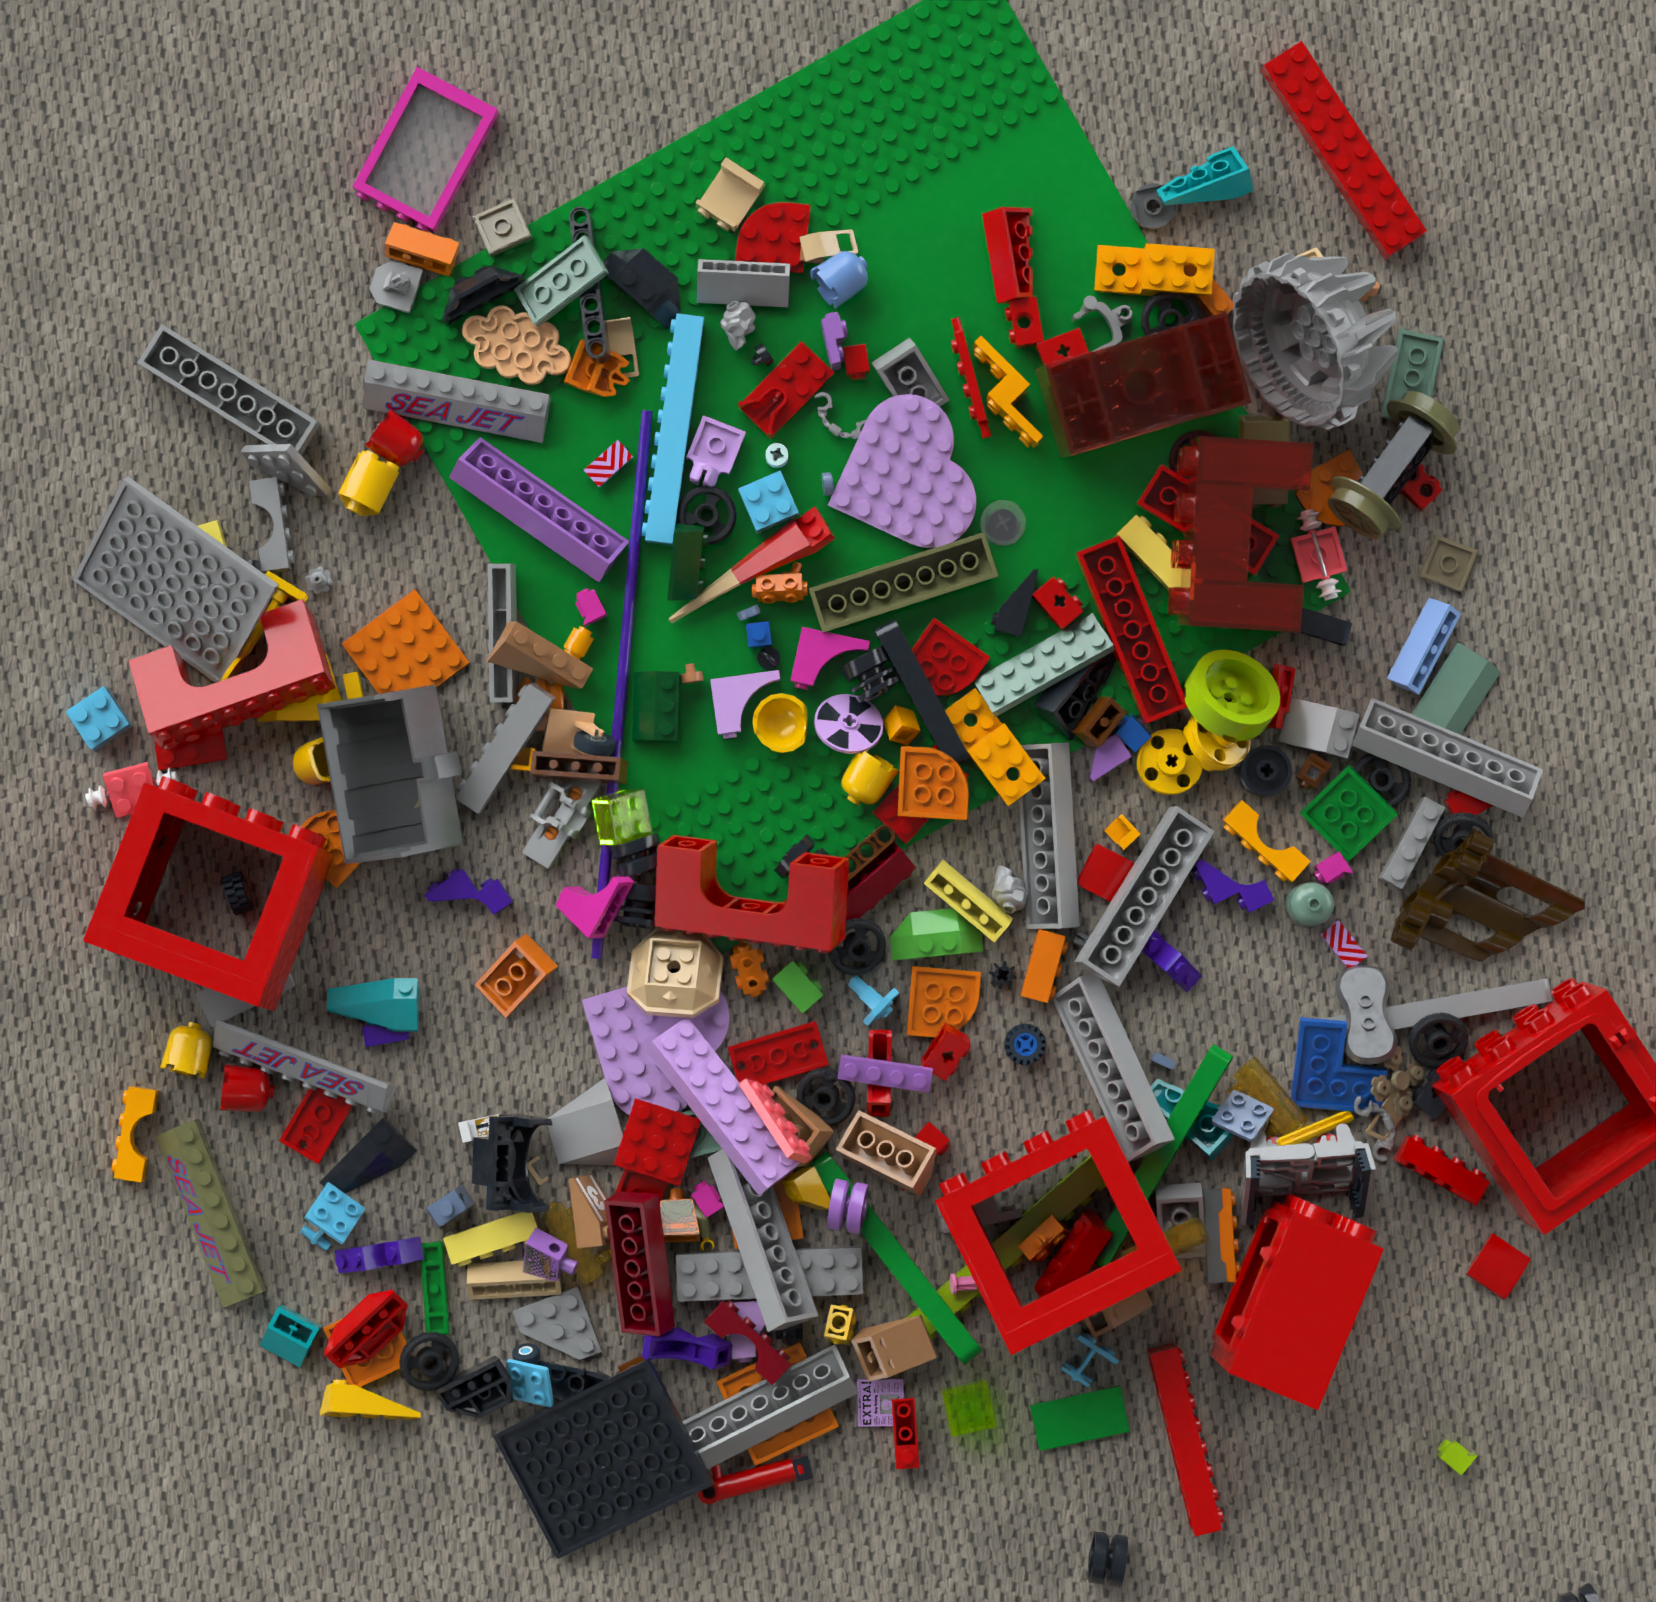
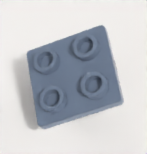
M1233 1090L1213 1117L1212 1124L1249 1142H1253L1261 1130L1266 1133L1274 1108L1237 1090Z

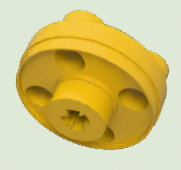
M1193 715L1183 729V734L1188 741L1192 753L1207 771H1224L1236 766L1247 756L1250 749L1251 739L1237 741L1235 737L1217 736L1204 728Z
M1168 728L1151 734L1152 737L1139 748L1137 753L1136 766L1141 781L1149 789L1162 795H1177L1189 790L1199 780L1203 767L1194 754L1188 756L1184 753L1183 746L1188 741L1183 731ZM1153 737H1160L1162 739L1163 746L1161 749H1155L1152 746L1151 740ZM1167 756L1175 758L1174 767L1166 765L1165 762L1168 761ZM1148 768L1154 769L1157 773L1154 781H1149L1145 777V771ZM1179 775H1185L1188 778V785L1186 787H1180L1177 784V777Z

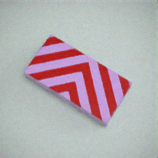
M617 440L586 467L584 472L600 488L633 459V456Z
M1339 920L1320 934L1346 968L1356 966L1367 957V954Z

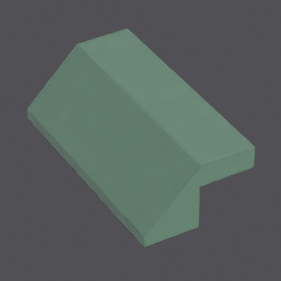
M1457 642L1412 712V715L1461 735L1501 671L1485 658Z

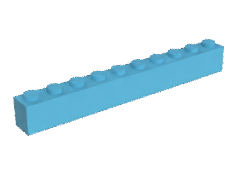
M677 313L676 319L671 320L670 333H674L673 342H668L667 355L671 356L670 364H665L664 378L668 379L667 386L662 387L661 400L664 401L663 410L659 409L657 423H661L660 432L655 434L654 446H658L657 455L652 456L651 468H654L655 472L654 478L650 477L648 483V491H652L651 500H646L645 513L649 515L648 522H643L642 536H645L647 543L673 546L705 322L704 317Z

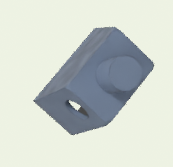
M460 1185L427 1207L426 1210L439 1228L475 1203L464 1186Z

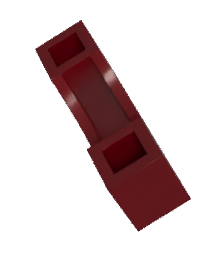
M722 1300L704 1320V1323L720 1338L729 1334H740L749 1338L754 1343L758 1352L755 1370L767 1382L773 1385L791 1366V1362L788 1361L791 1357L782 1348L779 1350L771 1345L774 1341L765 1332L759 1334L754 1329L757 1325L749 1317L746 1316L743 1319L737 1313L740 1309L729 1300L726 1303Z

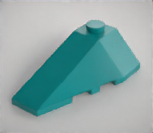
M1232 146L1206 158V163L1200 167L1197 165L1190 168V173L1186 176H1178L1157 189V194L1164 205L1228 200L1242 197L1254 191L1250 170L1235 147Z
M392 978L330 988L327 993L326 1010L327 1012L350 1019L357 1018L367 1021V1024L375 1026L377 1024L387 1027V1030L394 1032H418L420 1003L418 978Z
M1156 1079L1150 1087L1167 1120L1184 1091L1181 1088ZM1207 1101L1186 1139L1212 1162L1229 1144L1234 1134L1212 1124V1119L1221 1108V1105Z

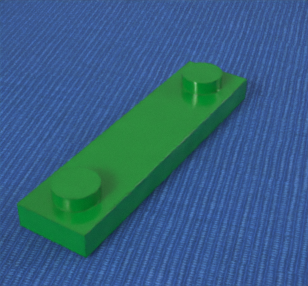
M443 1241L421 1243L424 1258L421 1260L426 1332L450 1334Z

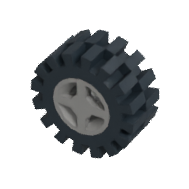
M238 871L223 876L225 893L235 916L254 910L252 896L243 872Z

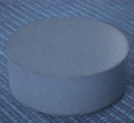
M830 472L821 473L824 496L833 495L834 484L832 474Z
M757 604L736 614L739 621H743L760 614L761 611Z

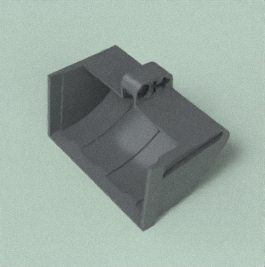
M436 684L317 704L345 864L401 858L463 844L452 776L462 775L458 752L447 753ZM418 800H419V802H420L419 807L414 808L415 805L417 804Z

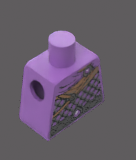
M535 1228L525 1245L523 1272L557 1281L563 1271L574 1275L578 1262L567 1258L569 1246L566 1243Z

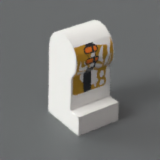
M489 1116L458 1123L463 1143L473 1141V1137H488Z

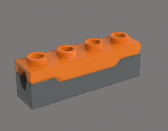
M1230 1188L1202 1189L1206 1282H1235L1240 1270L1239 1262H1235L1234 1254L1238 1253V1240L1234 1239L1233 1230H1237L1236 1216H1232V1207L1236 1206L1235 1193H1231Z

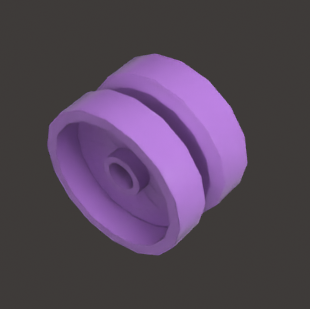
M841 1179L835 1180L829 1205L827 1229L840 1231L843 1228L845 1217H847V1231L849 1233L861 1234L868 1208L869 1184L856 1182L852 1188L851 1196H849V1182Z

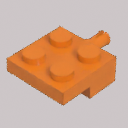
M1051 1215L1018 1248L1030 1261H1044L1051 1255L1050 1249L1055 1245L1060 1246L1067 1238V1233L1071 1230L1064 1223H1061L1056 1216Z

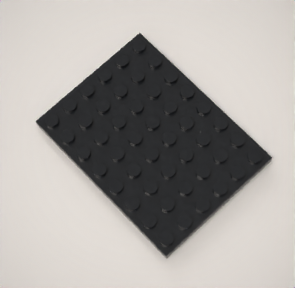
M650 1358L493 1435L556 1559L714 1484L704 1461Z

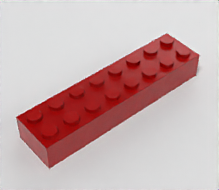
M1120 535L1077 552L1075 555L1107 636L1114 645L1115 656L1143 725L1186 709L1185 695Z
M1174 1343L1146 1349L1190 1529L1195 1537L1222 1530L1221 1523H1225L1224 1516L1219 1506H1216L1215 1501L1219 1500L1216 1486L1210 1482L1213 1472L1208 1460L1205 1461L1204 1455H1207L1208 1452L1205 1441L1199 1437L1198 1432H1202L1200 1420L1193 1413V1410L1197 1409L1194 1396L1188 1392L1187 1387L1191 1386L1188 1372L1186 1373V1370L1182 1368V1364H1185L1183 1351L1180 1347L1177 1348Z

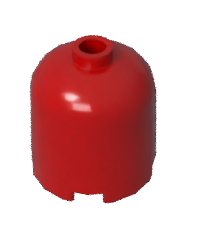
M391 409L384 421H381L365 446L385 460L403 467L408 465L411 460L416 463L423 453L420 449L423 444V437L418 429Z
M225 1064L220 1110L259 1112L267 1106L268 1098L273 1099L274 1085H270L268 1073L259 1068Z

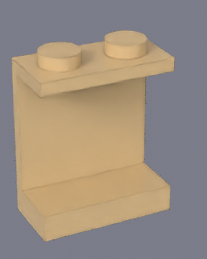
M725 158L721 164V170L701 200L698 199L696 201L697 212L707 219L712 217L718 221L717 225L728 232L730 229L735 232L763 190L764 182L728 158Z

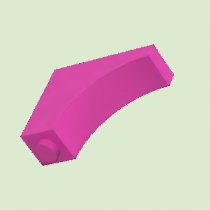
M802 627L791 683H795V688L808 690V686H814L819 672L830 660L847 652H868L870 641L829 632L822 633L820 630Z
M629 876L613 877L609 884L596 894L587 892L581 886L565 887L560 893L555 906L588 939L604 938L634 881Z

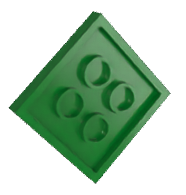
M1350 765L1300 811V814L1338 852L1340 851L1348 862L1398 815Z

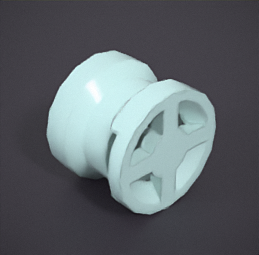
M780 443L771 444L765 454L767 463L773 468H781L786 465L789 457L787 448Z

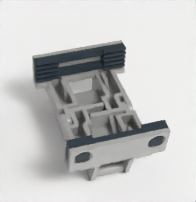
M1339 1124L1336 1127V1136L1324 1133L1317 1138L1316 1143H1313V1145L1304 1143L1278 1146L1276 1143L1279 1140L1278 1137L1266 1139L1265 1132L1261 1130L1254 1141L1251 1142L1249 1150L1245 1152L1241 1190V1225H1255L1256 1197L1282 1196L1288 1193L1315 1194L1347 1191L1348 1196H1350L1349 1200L1351 1201L1354 1218L1367 1217L1369 1215L1376 1168L1369 1143L1363 1144L1361 1141H1355L1348 1125Z

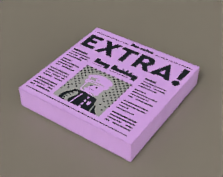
M903 1378L879 1379L870 1382L867 1379H857V1390L859 1392L857 1393L858 1427L893 1426L891 1399L904 1398Z

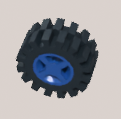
M1019 1024L1014 1026L1005 1037L1004 1048L1006 1054L1017 1064H1034L1045 1053V1036L1034 1025Z

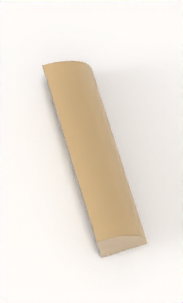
M524 1261L468 1264L469 1300L561 1295V1275L557 1281H552L524 1273Z

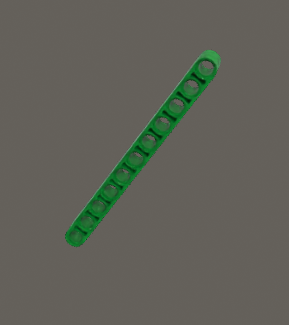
M1215 1044L1207 1052L1167 1119V1124L1174 1140L1164 1147L1147 1154L1134 1175L1147 1201L1150 1199L1234 1057ZM1117 1206L1106 1222V1226L1113 1235L1094 1262L1099 1267H1103L1113 1261L1129 1234V1230Z
M827 1151L809 1165V1167H815L823 1185L830 1194H832L835 1180L841 1179L849 1182V1196H851L853 1183ZM868 1204L861 1234L960 1361L966 1365L983 1350Z

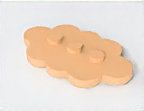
M497 306L490 310L487 318L475 315L469 317L463 324V336L468 343L475 346L474 357L479 366L485 369L496 368L504 378L511 379L518 376L527 385H537L544 380L547 373L559 376L569 370L572 361L571 356L566 348L558 345L560 336L557 328L549 322H544L539 327L535 326L526 312L515 315L512 309L507 306Z

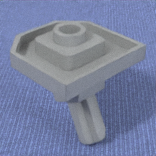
M389 261L376 268L370 291L377 304L411 314L424 270L394 261Z

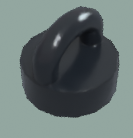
M759 344L754 348L758 354L751 359L752 365L757 366L764 362L768 367L774 362V359L763 344Z
M764 647L758 653V663L764 669H774L780 662V654L774 647Z

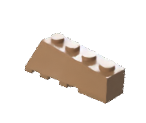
M517 621L508 622L486 661L573 689H582L593 670L590 666Z

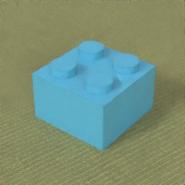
M781 471L738 488L757 534L799 516Z
M105 686L65 711L90 750L97 751L134 726L110 689Z

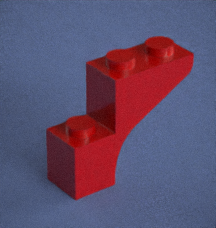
M869 1030L868 1058L891 1062L892 1030ZM867 1083V1114L872 1117H890L891 1087Z

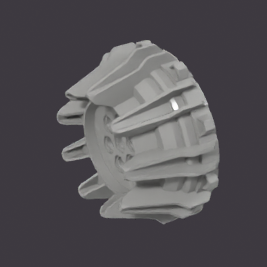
M1286 253L1271 260V262L1265 261L1249 269L1248 276L1241 280L1239 291L1234 293L1232 300L1234 302L1233 330L1237 342L1236 346L1249 378L1270 407L1275 408L1286 419L1303 425L1307 431H1314L1317 428L1329 430L1334 426L1339 427L1355 418L1358 406L1371 399L1372 388L1395 361L1399 352L1396 346H1373V343L1395 323L1397 317L1395 311L1391 309L1366 315L1358 300L1374 287L1376 278L1368 272L1342 274L1348 265L1346 257H1305L1303 255L1296 257L1291 253Z

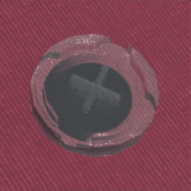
M998 500L991 503L984 509L980 519V528L982 532H985L986 539L997 546H1007L1015 543L1021 538L1026 525V518L1021 508L1009 500Z

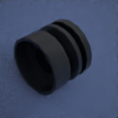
M883 646L863 654L840 668L847 682L858 679L859 684L852 689L853 693L864 690V693L856 697L858 703L874 700L882 696L901 681L898 675L888 679L887 676L895 671L894 667L883 670L882 666L889 661Z
M633 884L625 898V904L619 909L624 911L623 916H616L613 921L628 927L644 929L657 927L655 926V920H650L651 914L655 915V909H652V904L656 902V887Z

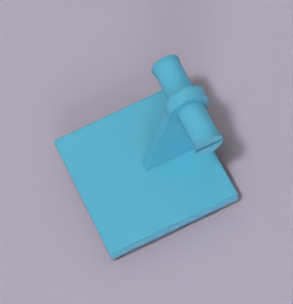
M328 1182L304 1217L319 1228V1231L315 1232L304 1225L300 1233L310 1239L311 1244H317L327 1251L332 1243L321 1235L326 1233L342 1245L366 1208Z
M1083 1332L1081 1335L1075 1333L1073 1338L1090 1348V1351L1077 1369L1065 1361L1063 1365L1070 1370L1064 1366L1061 1367V1370L1072 1376L1071 1379L1073 1381L1078 1380L1088 1388L1090 1384L1083 1380V1378L1090 1383L1093 1379L1082 1373L1095 1352L1116 1365L1119 1360L1114 1358L1116 1353L1106 1346L1097 1347L1095 1345L1096 1340Z

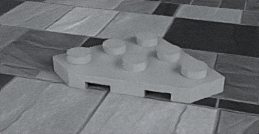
M291 444L245 445L241 450V453L251 466L273 477H277L279 480L311 496H327L331 490L328 484Z
M578 1286L561 1292V1295H552L513 1310L520 1333L579 1360L602 1352Z

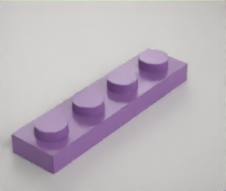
M841 1054L837 1079L929 1093L933 1068Z

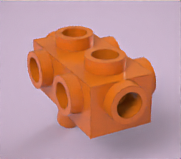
M794 562L789 573L782 572L781 574L760 575L756 577V584H752V597L757 598L758 602L768 604L775 601L793 603L798 600H804V596L808 595V583L803 582L802 573H799L802 564Z
M741 939L737 946L732 947L734 955L730 956L732 968L738 969L739 975L735 976L738 990L743 989L744 995L749 994V996L755 997L762 994V990H766L765 983L769 982L767 970L761 969L760 963L764 962L762 950L756 949L755 943L748 942L747 939Z

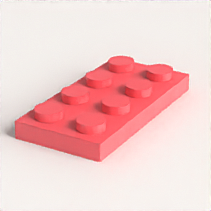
M748 1079L742 1081L739 1084L786 1157L805 1164L810 1161L812 1157L808 1152L810 1150L809 1146L803 1139L800 1140L796 1134L798 1132L796 1126L786 1119L784 1108L772 1098L774 1095L772 1090L766 1084L762 1085L757 1081L754 1082Z

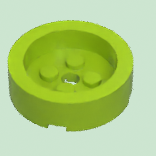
M1216 650L1204 655L1187 678L1184 686L1186 688L1185 702L1193 717L1213 734L1223 737V735L1235 737L1237 741L1249 740L1260 735L1274 717L1280 705L1278 686L1268 670L1248 655L1232 650ZM1224 698H1232L1233 700L1232 702H1227Z

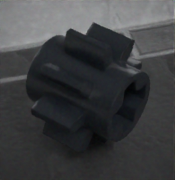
M1006 961L1003 962L1002 967L994 963L996 970L988 972L990 975H994V979L990 983L998 982L999 989H1002L1005 983L1008 987H1012L1009 981L1017 979L1011 973L1015 967L1007 968ZM999 969L1008 971L1009 974L1006 975V981L997 979Z
M803 1323L786 1329L776 1330V1340L781 1339L784 1345L796 1344L798 1339H803Z

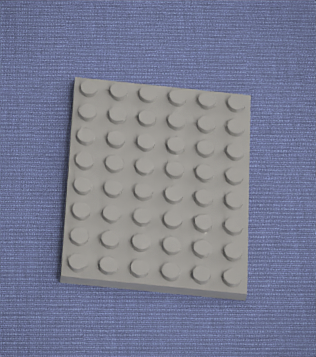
M128 476L123 479L73 578V581L165 647L172 645L183 660L215 683L221 681L229 666L242 653L279 585Z

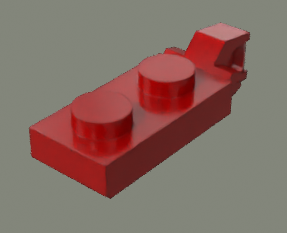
M1274 664L1272 677L1279 689L1280 705L1276 714L1267 725L1268 728L1282 729L1285 713H1289L1295 668Z

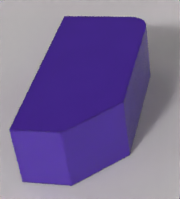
M369 1024L363 1027L366 1047L410 1039L409 1032H394L387 1030V1027L377 1024L375 1026Z

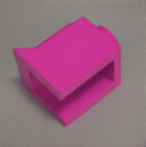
M587 588L576 594L578 602L575 604L582 618H585L584 627L607 616L594 589L589 591Z
M1340 851L1315 865L1316 871L1313 873L1320 884L1327 882L1332 884L1343 877V873L1353 874Z
M704 1180L693 1187L695 1192L691 1195L706 1218L724 1207L723 1201H719L721 1196L714 1185L710 1186Z

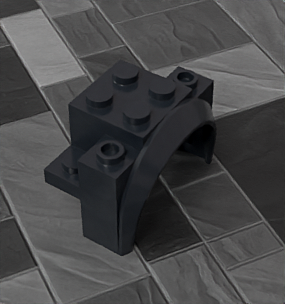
M523 1114L489 1116L488 1137H473L472 1184L487 1186L486 1210H514L524 1213L548 1212L550 1205L538 1200L532 1191L528 1176L527 1159L533 1133L541 1125L552 1126L551 1119Z

